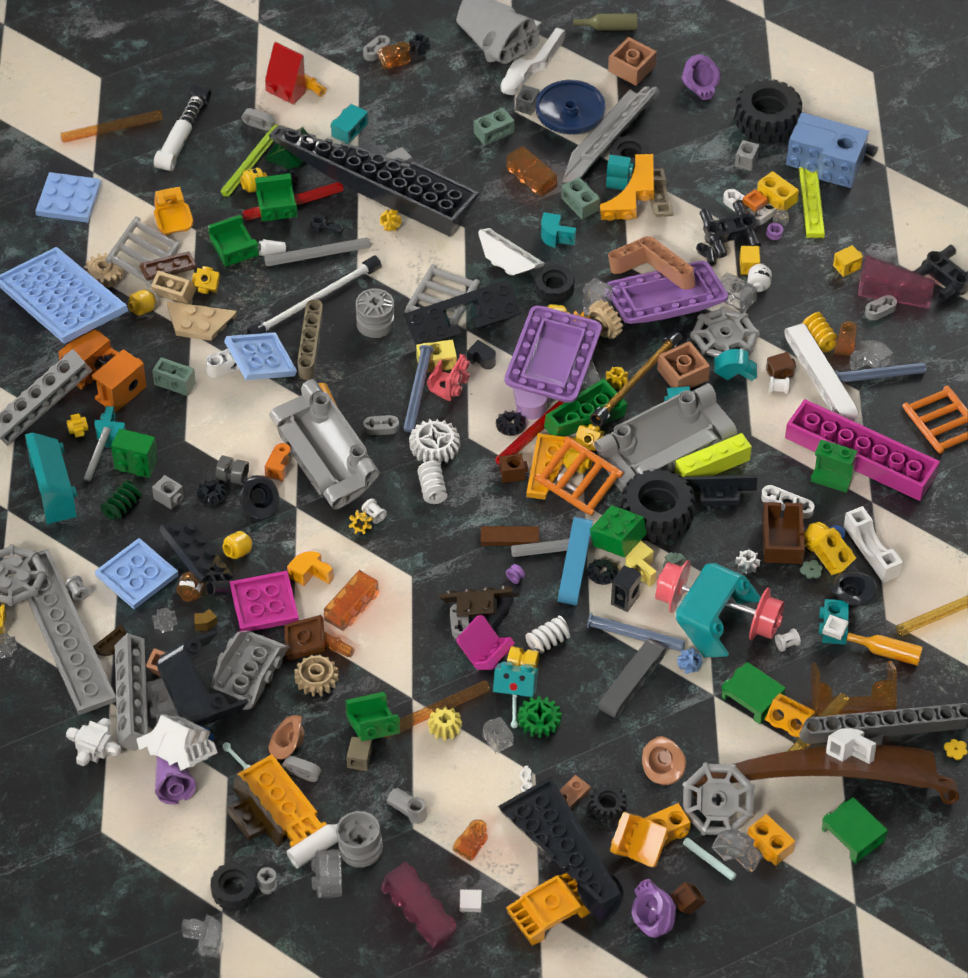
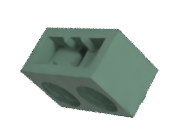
M502 108L474 120V134L486 146L513 134L515 121Z
M580 177L562 185L561 198L581 219L599 211V195L594 193L589 185L583 182Z
M162 357L152 370L154 385L186 396L189 395L196 384L194 368Z

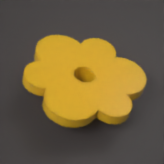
M952 739L951 742H947L944 745L947 756L953 757L955 760H961L963 755H966L968 752L964 741Z

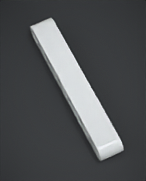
M801 323L786 328L785 337L829 410L849 420L857 419L858 410L805 324Z

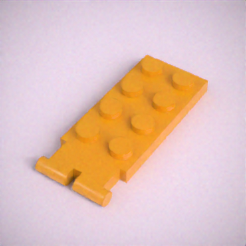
M272 754L237 774L243 781L248 783L250 790L260 799L263 807L271 813L276 824L282 827L284 835L286 834L291 840L289 842L291 848L307 838V834L311 835L327 825L325 822L320 823L316 817L317 811Z

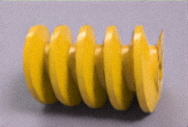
M815 312L805 318L803 324L807 327L822 353L834 349L837 344V334L834 333L829 323L826 322L822 313Z

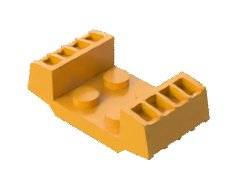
M567 873L553 877L523 894L517 901L506 907L508 914L531 945L543 941L546 930L578 913L583 918L590 913L579 897L577 883Z

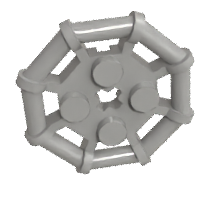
M720 307L718 310L700 314L690 336L700 348L702 355L717 357L722 353L721 351L730 350L735 347H740L750 355L760 333L748 318L749 315L747 313H739L725 309V307ZM741 323H744L747 329H744ZM703 325H708L706 330H701ZM744 336H749L747 343L743 341ZM701 337H706L709 343L706 345Z
M9 544V547L1 549L0 558L9 555V558L0 561V593L3 591L8 595L0 594V602L13 606L15 603L38 596V591L44 579L48 577V570L45 569L39 558V552L15 547L14 544ZM14 554L26 557L27 559L22 560L20 557H14ZM34 563L37 571H31L29 566ZM9 574H15V575H14V578H12V579H11L10 577H7V576H8ZM36 579L33 585L29 586V581Z
M705 762L697 772L682 784L684 786L683 811L703 836L706 834L729 835L732 837L738 829L755 815L753 813L755 784H752L734 763L729 765L708 764ZM711 772L727 773L725 779H714ZM706 774L708 781L700 788L695 787L694 785ZM733 775L744 788L738 790L729 781L731 776ZM692 790L697 792V805L691 807ZM746 792L745 809L739 807V796ZM717 793L721 794L720 796L724 798V802H721L720 806H717L716 802L712 800L713 797L717 796ZM699 809L707 818L705 824L693 811ZM736 811L743 813L732 825H730L728 819ZM711 820L724 821L726 827L709 825Z

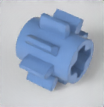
M694 648L682 650V655L677 659L679 668L685 670V674L698 672V667L702 665L700 653L695 652Z

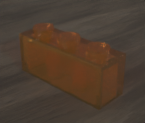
M521 146L507 155V170L517 176L522 183H525L540 197L557 188L558 175L525 147Z
M358 570L324 608V620L341 631L351 626L359 613L365 611L368 603L377 598L379 594L378 580Z

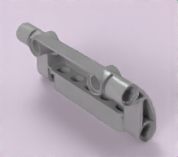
M310 379L302 385L301 396L271 410L269 416L278 428L282 441L290 446L291 454L320 495H324L333 509H339L364 493L377 479L380 472L368 456L366 447L330 396L323 392L316 380Z
M707 383L693 392L683 391L661 404L618 424L611 434L609 433L594 441V445L601 458L624 472L621 478L618 477L614 482L622 492L626 483L631 478L633 479L636 474H643V471L646 470L654 471V469H660V471L669 470L672 473L675 471L676 460L729 439L737 434V429L732 420L717 404L716 393L713 387Z

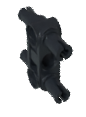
M737 200L733 203L737 214L735 216L713 220L709 208H704L699 212L704 224L705 241L714 247L718 258L727 256L728 252L724 246L725 242L746 237L750 246L761 247V242L757 236L756 218L747 212L742 200Z
M949 245L940 252H929L927 258L922 261L921 266L912 271L911 274L912 278L917 282L929 274L946 287L938 292V298L942 302H945L953 295H964L968 290V271L965 272L949 259L956 254V248L953 245Z

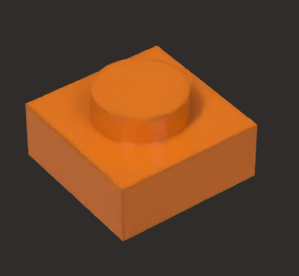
M754 189L744 196L742 201L747 207L756 212L768 203V198Z

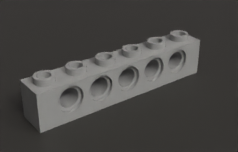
M74 349L66 353L60 361L51 366L44 375L38 378L27 390L23 391L19 397L0 412V439L7 446L92 372V369Z
M127 633L115 645L118 744L121 747L136 751L139 748L136 739L148 734L144 638Z

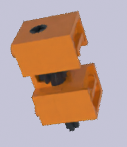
M92 329L88 333L76 337L71 342L65 343L66 346L58 352L60 361L66 353L72 349L75 350L92 369V372L76 386L82 390L93 380H96L98 395L95 396V400L105 407H114L115 413L147 387L143 361L135 358L124 349L119 353L111 348L110 340L99 330Z

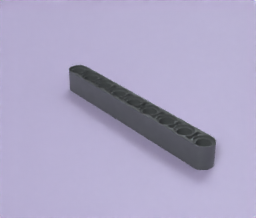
M959 703L811 717L805 720L799 732V737L803 742L813 744L828 742L829 735L837 730L849 727L850 729L863 731L864 738H873L877 735L886 737L964 729L968 726V704Z

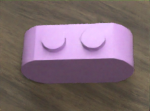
M513 388L517 413H521L522 417L534 420L540 418L547 411V403H550V398Z

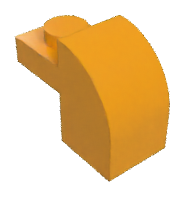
M303 552L297 555L287 566L289 579L302 586H305L313 576L327 584H330L334 579L333 568L328 563L322 562L321 553Z

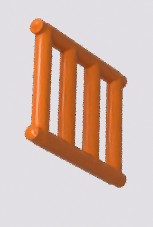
M945 386L942 391L911 404L906 402L902 405L905 412L939 454H942L949 447L968 440V432L942 443H939L935 438L936 435L968 423V409L949 386ZM947 396L953 402L921 417L914 411ZM957 409L963 415L931 430L924 424Z
M566 436L563 440L565 443L543 472L535 476L534 480L584 513L593 516L594 508L616 479L623 476L624 472ZM570 447H572L580 454L555 485L547 478ZM587 457L595 462V465L571 495L563 490V487ZM600 469H606L611 474L589 504L586 505L578 500Z

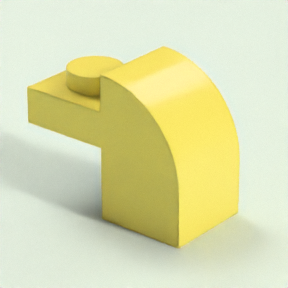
M640 541L626 556L625 566L640 572L641 582H645L651 587L656 582V570L650 566L653 563L654 551Z

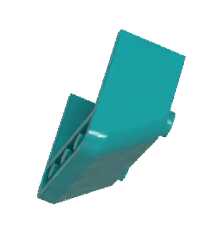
M36 433L25 434L31 469L34 468L42 497L46 524L77 517L74 502L77 493L75 486L70 485L62 456L65 453L63 443H59L58 439Z
M708 563L704 566L676 611L678 624L704 658L725 657L729 654L719 640L723 633V624L718 616L730 596L738 604L756 603L761 599L747 577L717 563Z

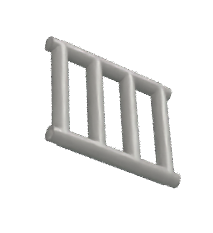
M136 216L112 248L105 261L109 264L111 262L146 282V285L151 288L153 280L146 281L142 271L119 259L116 255L119 251H122L140 263L151 261L124 245L128 239L160 258L175 255L181 242L171 240L141 222V219ZM137 227L166 244L170 249L166 253L133 234V231Z
M432 264L408 302L404 312L407 313L419 309V307L415 306L418 300L429 304L443 301L423 294L426 287L453 297L465 294L464 292L430 281L433 275L468 286L469 289L466 293L477 290L480 281L478 279L473 281L446 272ZM463 305L452 310L455 313L452 318H449L451 326L457 324L467 306Z

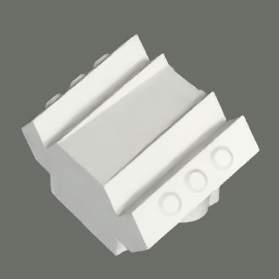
M161 715L158 724L152 732L136 739L139 750L148 747L150 755L154 754L169 762V765L178 762L180 771L187 767L195 766L217 753L214 742L208 740L210 731L178 716Z

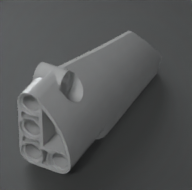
M463 0L460 5L456 22L484 51L488 62L498 61L505 64L538 46L540 40L534 20L516 13L511 6L495 0Z

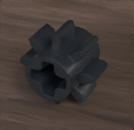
M423 34L414 35L413 40H409L410 51L416 55L426 54V50H430L429 38H426Z

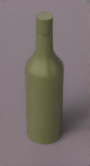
M637 13L596 14L589 19H573V26H590L598 31L637 30Z

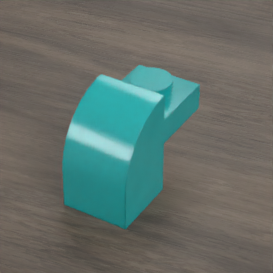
M543 212L541 238L544 243L556 248L557 243L575 245L576 228L561 226V215Z
M730 349L714 358V372L726 380L740 374L753 381L757 378V363L748 359L747 351Z
M106 406L105 413L101 414V419L95 420L98 441L104 427L111 429L105 447L111 448L119 428L126 430L125 423L115 422V411L112 406Z

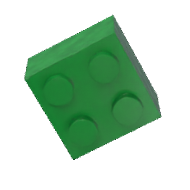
M119 428L111 444L114 469L150 478L158 462L155 437Z
M613 505L590 528L594 547L624 558L647 534L643 516Z

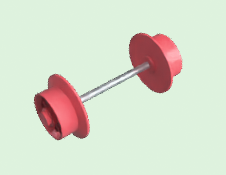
M689 560L683 566L667 562L658 577L655 599L668 603L670 613L676 610L677 603L681 600L684 591L688 592L691 588L686 586L691 567ZM766 588L756 610L729 600L725 604V606L754 615L749 634V640L751 641L757 635L772 639L783 621L784 616L782 614L785 602L772 598L770 588Z

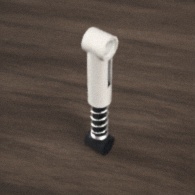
M198 85L191 87L189 93L190 102L185 108L183 116L180 117V120L176 121L161 151L158 150L154 158L155 168L171 172L174 170L177 157L192 130L191 123L197 117L196 113H199V108L203 105H208L210 102V88Z

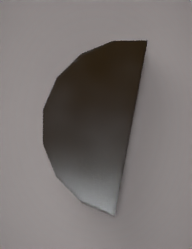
M122 625L118 626L93 646L97 655L110 656L115 654V645L126 635Z

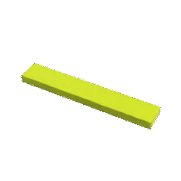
M800 167L799 173L806 238H824L825 232L818 172L814 171L813 173L806 168L803 170V167Z

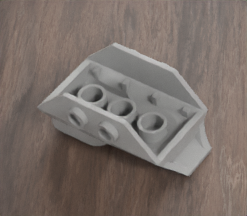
M247 630L237 632L234 638H230L224 653H220L218 657V664L210 686L213 693L224 695L229 705L247 699L248 703L243 709L252 708L263 693L266 683H270L275 669L280 667L282 658L289 646Z

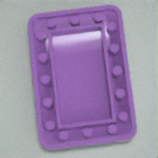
M705 261L688 263L694 269L696 283L695 287L688 290L681 289L659 271L610 281L605 285L606 292L622 320L630 324L651 323L699 312L723 303L728 299L727 291L709 263Z
M544 306L532 307L506 371L505 384L511 388L570 403L575 401L601 333V324L592 319Z

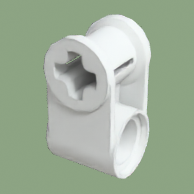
M229 349L210 354L206 359L207 375L211 378H219L240 370L233 356L230 355Z

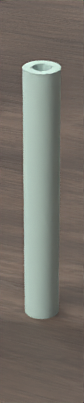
M687 837L684 840L683 845L732 881L736 877V873Z

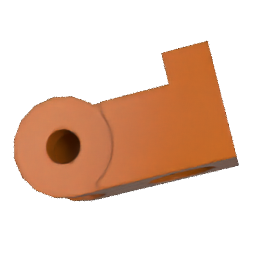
M279 443L272 450L264 466L267 478L281 482L284 481L286 477L285 465L291 461V449L288 444Z

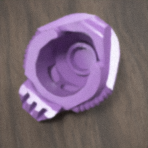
M698 54L687 60L681 78L685 86L695 92L702 100L712 98L715 86H718L721 73L719 67L709 57Z
M650 879L640 882L635 888L637 897L632 907L634 922L650 937L666 934L673 928L676 905H674L672 898Z

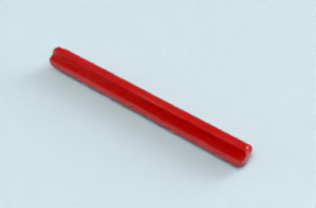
M335 182L296 194L294 199L296 205H300L342 192L344 188L341 183ZM259 206L243 211L245 221L261 217Z
M556 402L495 458L496 464L499 465V456L515 455L544 429L546 414L565 402Z

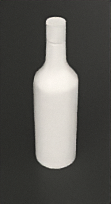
M337 824L325 825L287 850V855L292 864L299 868L337 843Z

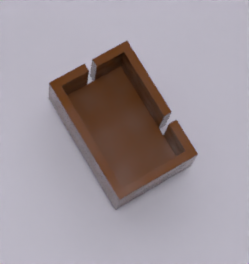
M764 502L762 514L763 562L803 564L805 550L803 503H785L784 516L780 517L781 503Z

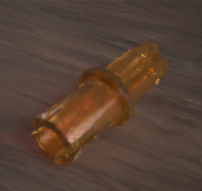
M324 631L325 646L329 647L332 652L337 651L346 657L353 656L355 652L354 647L342 642L341 638L333 637Z

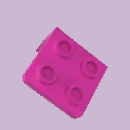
M478 615L456 639L477 670L494 669L498 665V661L506 656L511 646L515 644L511 637L499 638L483 615Z

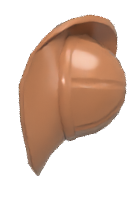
M292 715L286 717L273 733L268 748L270 754L275 759L288 757L294 749L303 743L305 731L301 726L302 716Z
M659 736L650 740L644 747L642 765L645 774L651 781L661 785H670L677 782L684 774L686 759L681 749L672 740Z

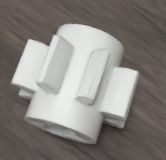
M750 549L744 552L740 551V555L736 557L735 563L738 565V571L741 570L745 574L755 573L756 567H760V560L757 559L758 553H754Z

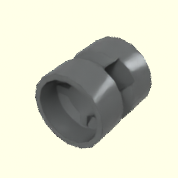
M222 455L216 467V479L226 482L231 480L234 484L244 485L249 472V462L240 459L234 461L232 457Z

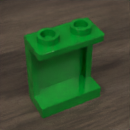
M290 173L255 178L256 194L262 221L297 217V205L292 190Z
M241 215L208 226L209 238L225 267L259 256L258 243L255 239H251L243 224V217Z
M821 439L815 451V456L817 457L811 482L847 493L853 479L857 450Z
M748 662L743 667H738L734 676L730 680L727 679L721 687L722 698L726 700L729 696L753 712L754 721L758 724L765 720L773 699L778 694L785 696L786 690L783 685Z
M384 692L345 700L346 717L361 742L400 733L399 716L397 714L392 715L387 707V696Z
M854 797L849 801H843L837 810L833 813H827L822 819L821 830L824 833L829 830L851 851L850 859L855 864L886 841L888 830Z

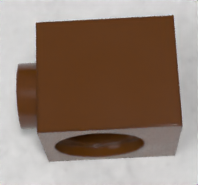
M788 352L767 357L766 371L769 376H773L775 379L794 377L796 362L794 358L790 357Z
M522 454L499 456V470L502 483L525 480L528 464L527 461H523Z
M685 882L670 894L680 912L692 914L707 902L697 886Z

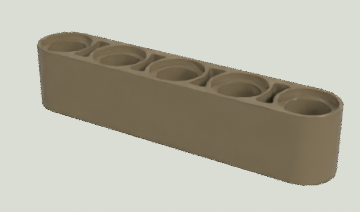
M317 299L307 302L298 354V375L304 380L313 378L316 370L323 323V305Z

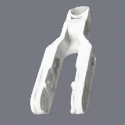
M534 20L537 32L539 33L543 24ZM556 28L535 59H523L526 53L514 59L501 83V91L508 95H515L526 83L530 75L543 71L563 43L565 30Z

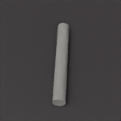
M108 427L103 428L83 478L85 481L91 482L111 431Z

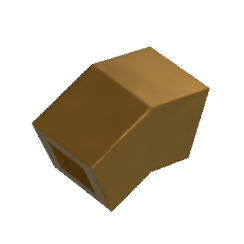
M210 609L204 613L195 614V631L209 630L218 624L217 616Z

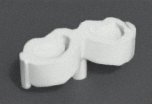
M525 766L520 772V779L523 782L520 788L521 792L533 787L532 772L528 766Z

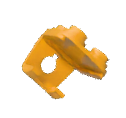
M180 186L155 191L154 217L158 230L164 235H171L179 231H189L193 226V218L189 205L184 203Z

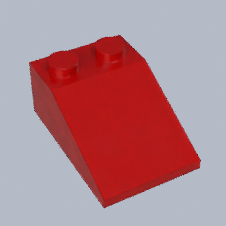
M275 42L265 76L266 91L294 105L306 93L304 55Z

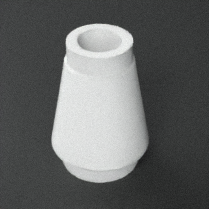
M263 239L258 244L259 255L265 257L267 255L284 253L286 251L285 242Z

